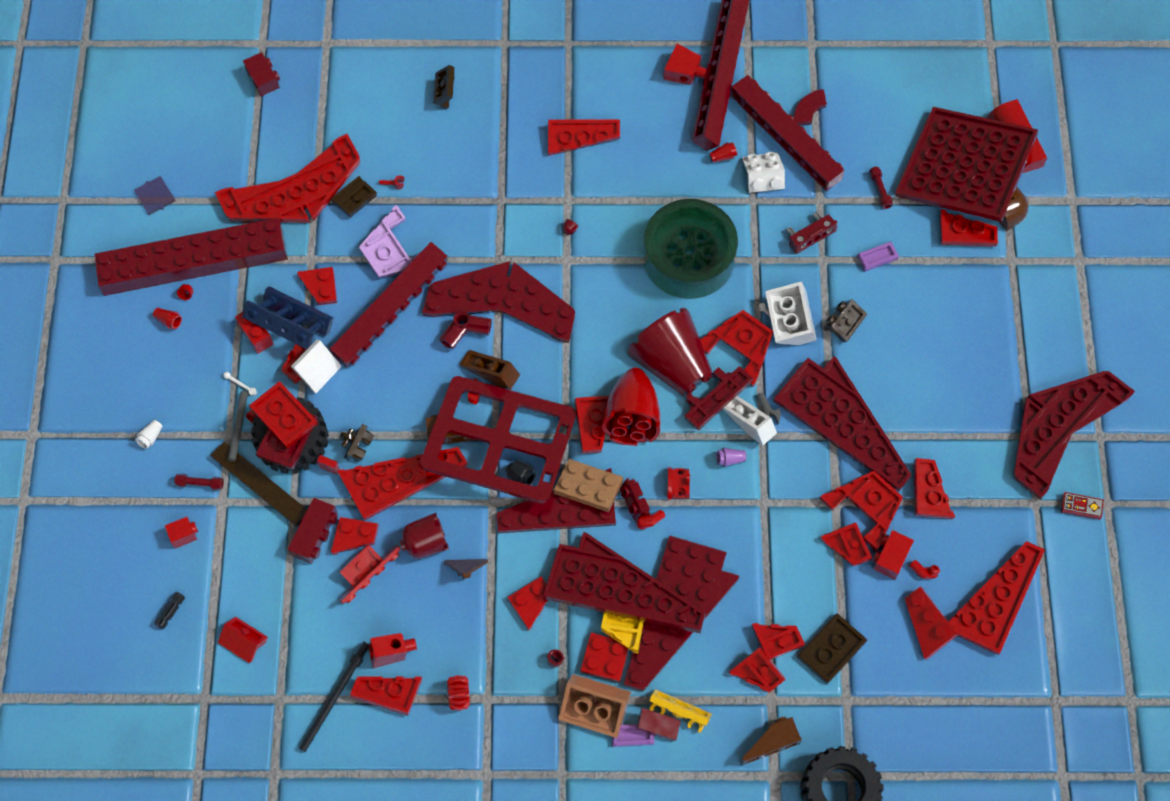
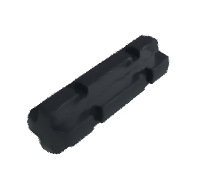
M175 592L173 594L172 600H169L160 613L161 617H158L154 622L160 629H165L168 624L167 621L171 620L179 608L178 605L184 601L185 597L181 593Z

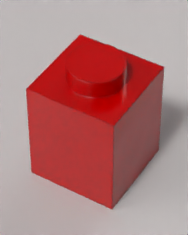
M188 517L165 525L170 542L175 549L198 540L195 534L198 532V528L195 522H191Z

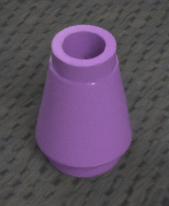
M729 448L717 450V464L726 467L746 462L745 450Z

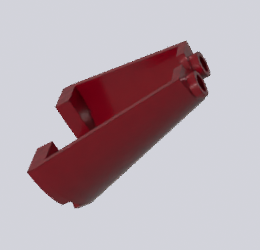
M681 308L679 313L674 310L653 322L637 336L638 342L636 344L633 342L628 348L627 355L682 396L693 392L697 388L695 386L701 381L706 383L712 378V369L692 316L686 308Z

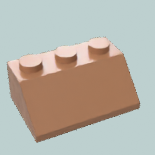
M572 674L567 682L558 720L617 738L627 711L631 692Z

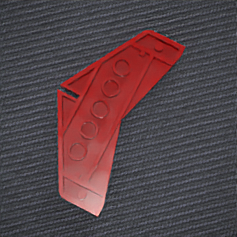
M345 134L333 141L331 147L294 175L280 181L237 189H233V187L224 188L215 192L230 221L258 222L279 217L280 222L310 223L304 209L307 208L314 221L359 166L360 157L348 134Z

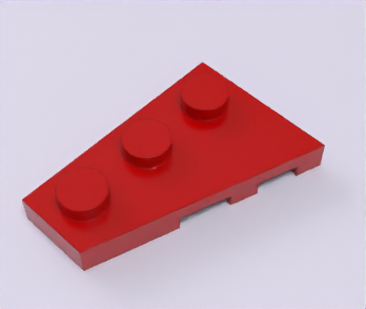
M922 458L914 460L915 516L953 520L955 515L950 509L949 498L941 484L943 481L935 460Z
M921 586L905 598L922 653L927 660L957 637L958 634Z
M357 676L350 693V698L408 716L421 685L422 677L404 678V676H396V678H383L382 676Z

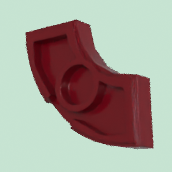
M824 89L809 93L798 103L794 120L799 126L812 125L814 113L819 109L826 108L827 102Z

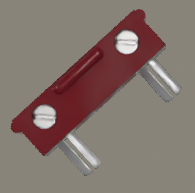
M816 211L813 213V217L817 221L797 233L792 227L787 228L786 231L790 235L789 245L793 248L794 253L798 254L836 232L837 220H834L829 214L822 217Z

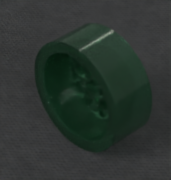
M681 199L666 204L651 217L645 230L643 262L649 278L659 289L679 298L695 299L716 292L725 285L734 270L738 248V235L735 225L721 208L704 200ZM680 236H685L687 238L681 239ZM675 264H680L681 267H676V266H674V265H675ZM693 267H698V268H700V269H699V270H694V269H692V268H693Z

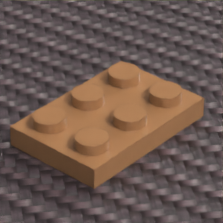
M569 459L555 486L554 494L609 512L623 483V477Z

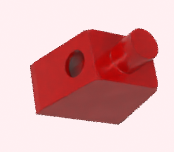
M676 44L664 69V80L691 85L695 76L705 79L707 69L700 66L701 56L680 44Z
M402 633L370 638L368 650L373 669L405 660L407 652L417 650L415 638L404 640Z

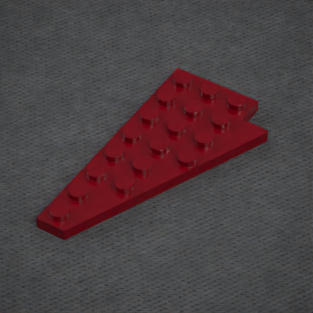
M669 536L656 580L703 610L706 619L737 583L739 575L722 571L727 552ZM644 621L638 654L633 653L624 686L644 692L694 632Z

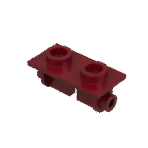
M627 478L621 485L620 492L627 503L629 513L634 521H637L641 515H650V507L645 498L638 499V497L643 495L639 483L635 479L629 480Z

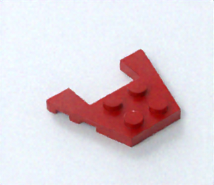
M742 310L715 330L710 331L700 340L706 354H709L716 344L722 340L751 361L744 370L753 378V382L750 385L754 387L769 348L773 330Z
M872 471L853 480L849 484L836 488L832 492L823 494L820 500L833 511L843 500L848 498L876 524L863 539L877 551L903 496L879 474Z

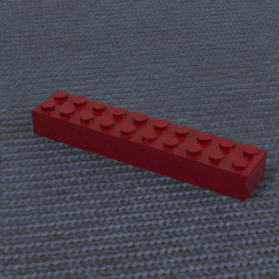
M279 217L95 253L98 285L104 296L288 260L283 228Z

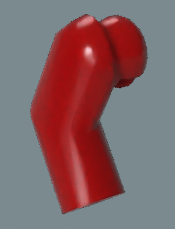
M658 510L652 515L640 516L637 519L636 525L641 530L653 527L665 518V513L662 510Z
M916 559L909 565L921 579H934L940 573L937 565L923 567Z

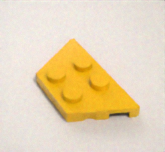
M604 613L601 631L638 654L644 621Z

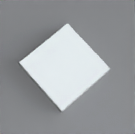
M316 340L291 367L312 392L317 393L342 366L320 340Z

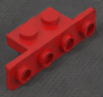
M367 544L339 571L351 587L338 601L342 604L345 602L347 604L356 597L355 593L360 588L363 590L370 584L371 581L369 579L371 577L379 575L385 569L384 565L388 561L392 562L400 555L398 552L402 548L399 545H395L381 558Z

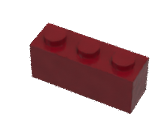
M313 498L287 549L290 556L310 564L319 557L320 547L323 542L327 541L330 533L329 529L332 524L336 523L338 518V512L334 505Z

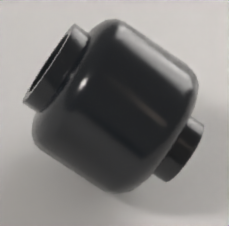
M518 459L507 466V479L531 485L536 478L535 469L527 462Z

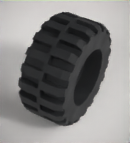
M297 397V400L310 414L317 416L318 424L313 428L292 470L293 474L299 473V469L302 468L304 471L310 469L309 465H315L318 456H323L325 453L324 448L328 446V430L321 412L318 408L314 407L313 403L310 401L305 403L304 398ZM255 417L253 420L254 427L251 428L252 443L256 451H258L268 427L259 417ZM262 459L263 463L266 466H270L274 471L280 469L281 473L287 474L291 470Z
M839 746L837 749L833 747L827 748L825 752L818 753L806 767L800 784L802 789L800 793L801 800L828 801L822 791L823 779L833 770H843L852 774L860 785L861 795L858 801H882L883 796L881 794L884 790L883 784L880 781L882 776L880 772L876 771L877 765L874 761L869 762L867 760L868 756L865 753L861 755L857 753V749L851 747L848 750L845 746Z

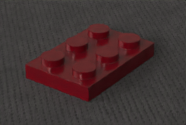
M311 414L316 420H318L317 416ZM268 428L256 456L293 470L313 428L288 449Z

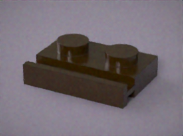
M358 176L333 196L332 201L351 218L377 196V192Z

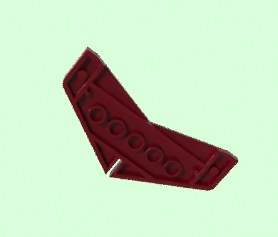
M510 261L433 282L429 287L422 313L423 316L442 317V315L456 314L460 311L467 313L489 311L504 313L551 335L552 338L560 342L569 343L575 320V310L515 262H513L510 277H507L510 268Z
M1103 371L1029 394L1024 404L1013 471L1014 479L1041 500L1049 490L1071 435L1128 401L1135 391L1111 372Z

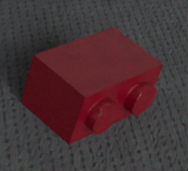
M261 52L243 60L246 72L260 96L280 88L278 83L280 77L276 70L273 71L271 69L273 65L269 57L265 58Z

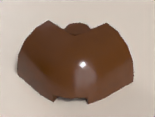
M1018 187L1015 189L1003 221L999 222L1006 231L1021 223L1029 211L1028 200Z

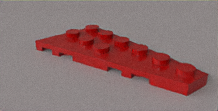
M459 447L440 451L439 460L463 467L468 466V462ZM422 454L406 459L403 457L377 462L374 465L364 467L357 466L349 470H337L364 521L445 478V476L424 471L420 467Z
M1026 541L949 621L959 637L999 656L1045 549Z

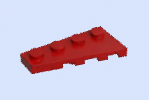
M620 119L548 120V156L620 139Z

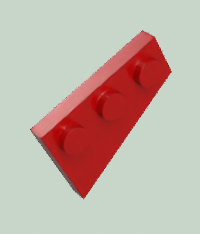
M940 210L941 245L997 247L998 233L996 226L978 220L971 221L963 218L964 216L953 215L947 213L946 210Z
M609 396L579 397L574 400L582 454L601 453L606 433L602 430V422Z

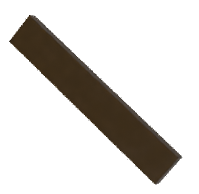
M223 442L210 455L217 463L294 526L298 527L307 509L239 453H237L235 462L228 461L230 451L228 444Z

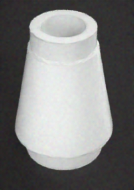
M153 420L137 434L136 443L145 449L152 447L163 427L161 423Z

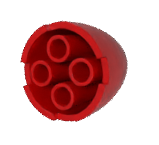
M634 367L627 370L614 385L605 406L602 430L615 443L638 446V442H653L658 438L661 429V415L653 384L643 370Z

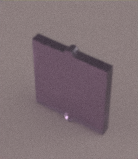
M161 176L150 182L146 181L144 185L134 190L149 215L160 209L163 210L164 207L176 201Z

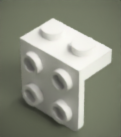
M767 152L766 154H750L743 157V163L747 171L749 193L785 189V169L778 153Z

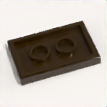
M837 613L798 654L797 658L828 685L868 640Z

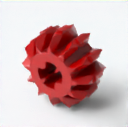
M461 675L449 677L447 680L449 708L456 711L468 709L470 705L468 678Z

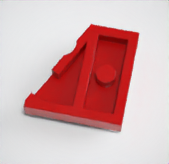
M333 267L297 272L299 279L305 284L307 290L312 294L319 306L337 303Z
M340 517L331 554L338 555L339 552L356 550L359 547H365L367 544L370 546L375 545L379 528L378 523Z
M542 576L508 597L509 602L528 631L532 629L535 620L549 601L543 598L547 584Z
M752 624L757 640L770 660L805 646L797 626Z

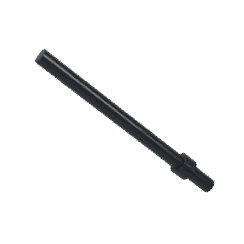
M363 641L357 653L352 655L349 660V666L299 746L300 750L306 752L356 668L360 667L364 661L362 658L369 648L368 643Z

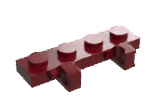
M740 366L732 373L728 372L727 374L719 367L715 369L713 377H717L719 383L706 397L699 399L694 397L692 392L686 396V402L690 405V411L685 415V419L698 431L753 382V378Z

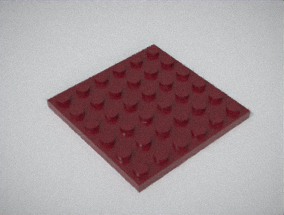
M933 107L897 187L896 197L1002 222L1038 136V129Z

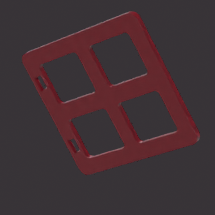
M455 376L449 384L420 460V467L427 472L534 502L546 503L550 499L577 412L570 406L465 377ZM467 392L504 403L496 428L491 429L453 417L462 393ZM521 407L559 418L551 444L510 434L509 431L518 408ZM561 426L567 427L565 435L559 433ZM448 433H454L489 444L480 470L466 468L438 459ZM508 448L546 460L537 486L527 485L495 475L503 449ZM545 474L552 475L549 483L543 481Z

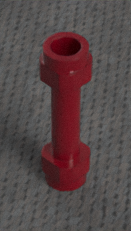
M878 166L873 167L869 170L871 180L875 181L881 197L879 202L883 209H889L893 206L891 196L887 195L881 179L883 174Z
M176 474L175 486H208L212 490H222L224 479L220 477H213L212 479L188 477L187 474Z

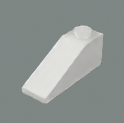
M738 396L723 408L750 437L762 445L777 434L771 417Z

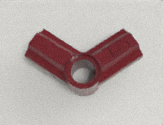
M464 311L457 312L453 317V322L441 336L440 342L448 349H454L466 333L489 336L492 319L471 316ZM461 321H466L463 325L458 324Z

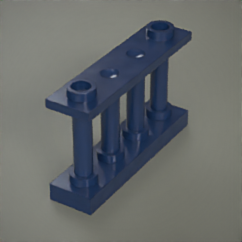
M270 286L265 289L263 301L259 305L249 300L246 301L242 318L305 349L310 347L312 335L316 331L325 336L330 333L334 318ZM267 308H270V309H272V310H274V311H276V312L273 313V312L267 310ZM282 316H286V317H288V318H290V319H292V320L290 321V320H288V319H286V318H284V317H282ZM298 324L305 325V326H307V327H309V328L306 329V328H304V327H302V326H300V325H298Z

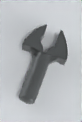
M759 393L757 398L765 412L764 414L767 416L771 415L779 424L780 408L777 410L771 409L764 393Z

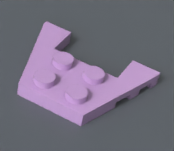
M397 205L392 208L387 217H384L380 225L359 246L360 251L379 279L401 274L419 255L417 254L409 258L391 231L392 228L406 221L405 216Z

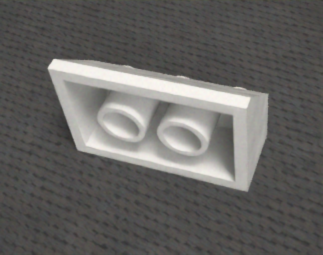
M802 281L765 291L776 343L801 345L817 341L808 297Z

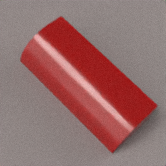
M1018 99L999 105L987 116L988 119L1032 128ZM1038 138L1035 140L1022 174L1044 167L1047 156Z

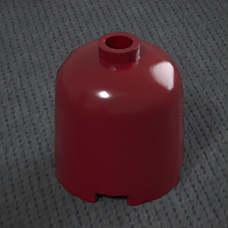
M437 513L405 525L402 530L403 539L399 540L403 552L407 550L408 554L414 559H422L449 550Z

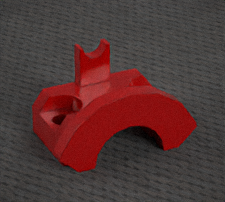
M667 467L668 500L689 499V469Z

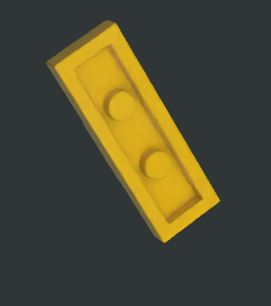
M656 689L650 698V702H653L650 706L651 711L654 710L655 706H659L661 708L660 714L664 715L666 709H668L678 718H689L688 728H691L692 724L696 722L699 724V733L703 730L704 725L707 726L712 713Z

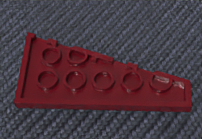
M610 468V469H607V470H604V471H607V472L612 473V469H611V468ZM553 490L549 501L546 503L528 500L497 512L498 534L616 526L614 502L610 511L606 512L556 495Z

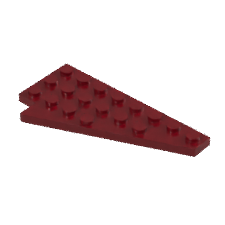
M833 356L828 364L822 368L807 358L774 398L773 402L869 471H875L897 491H900L910 479L911 473L838 359Z
M583 532L579 548L559 544L543 598L545 600L701 634L705 619V612L588 533Z

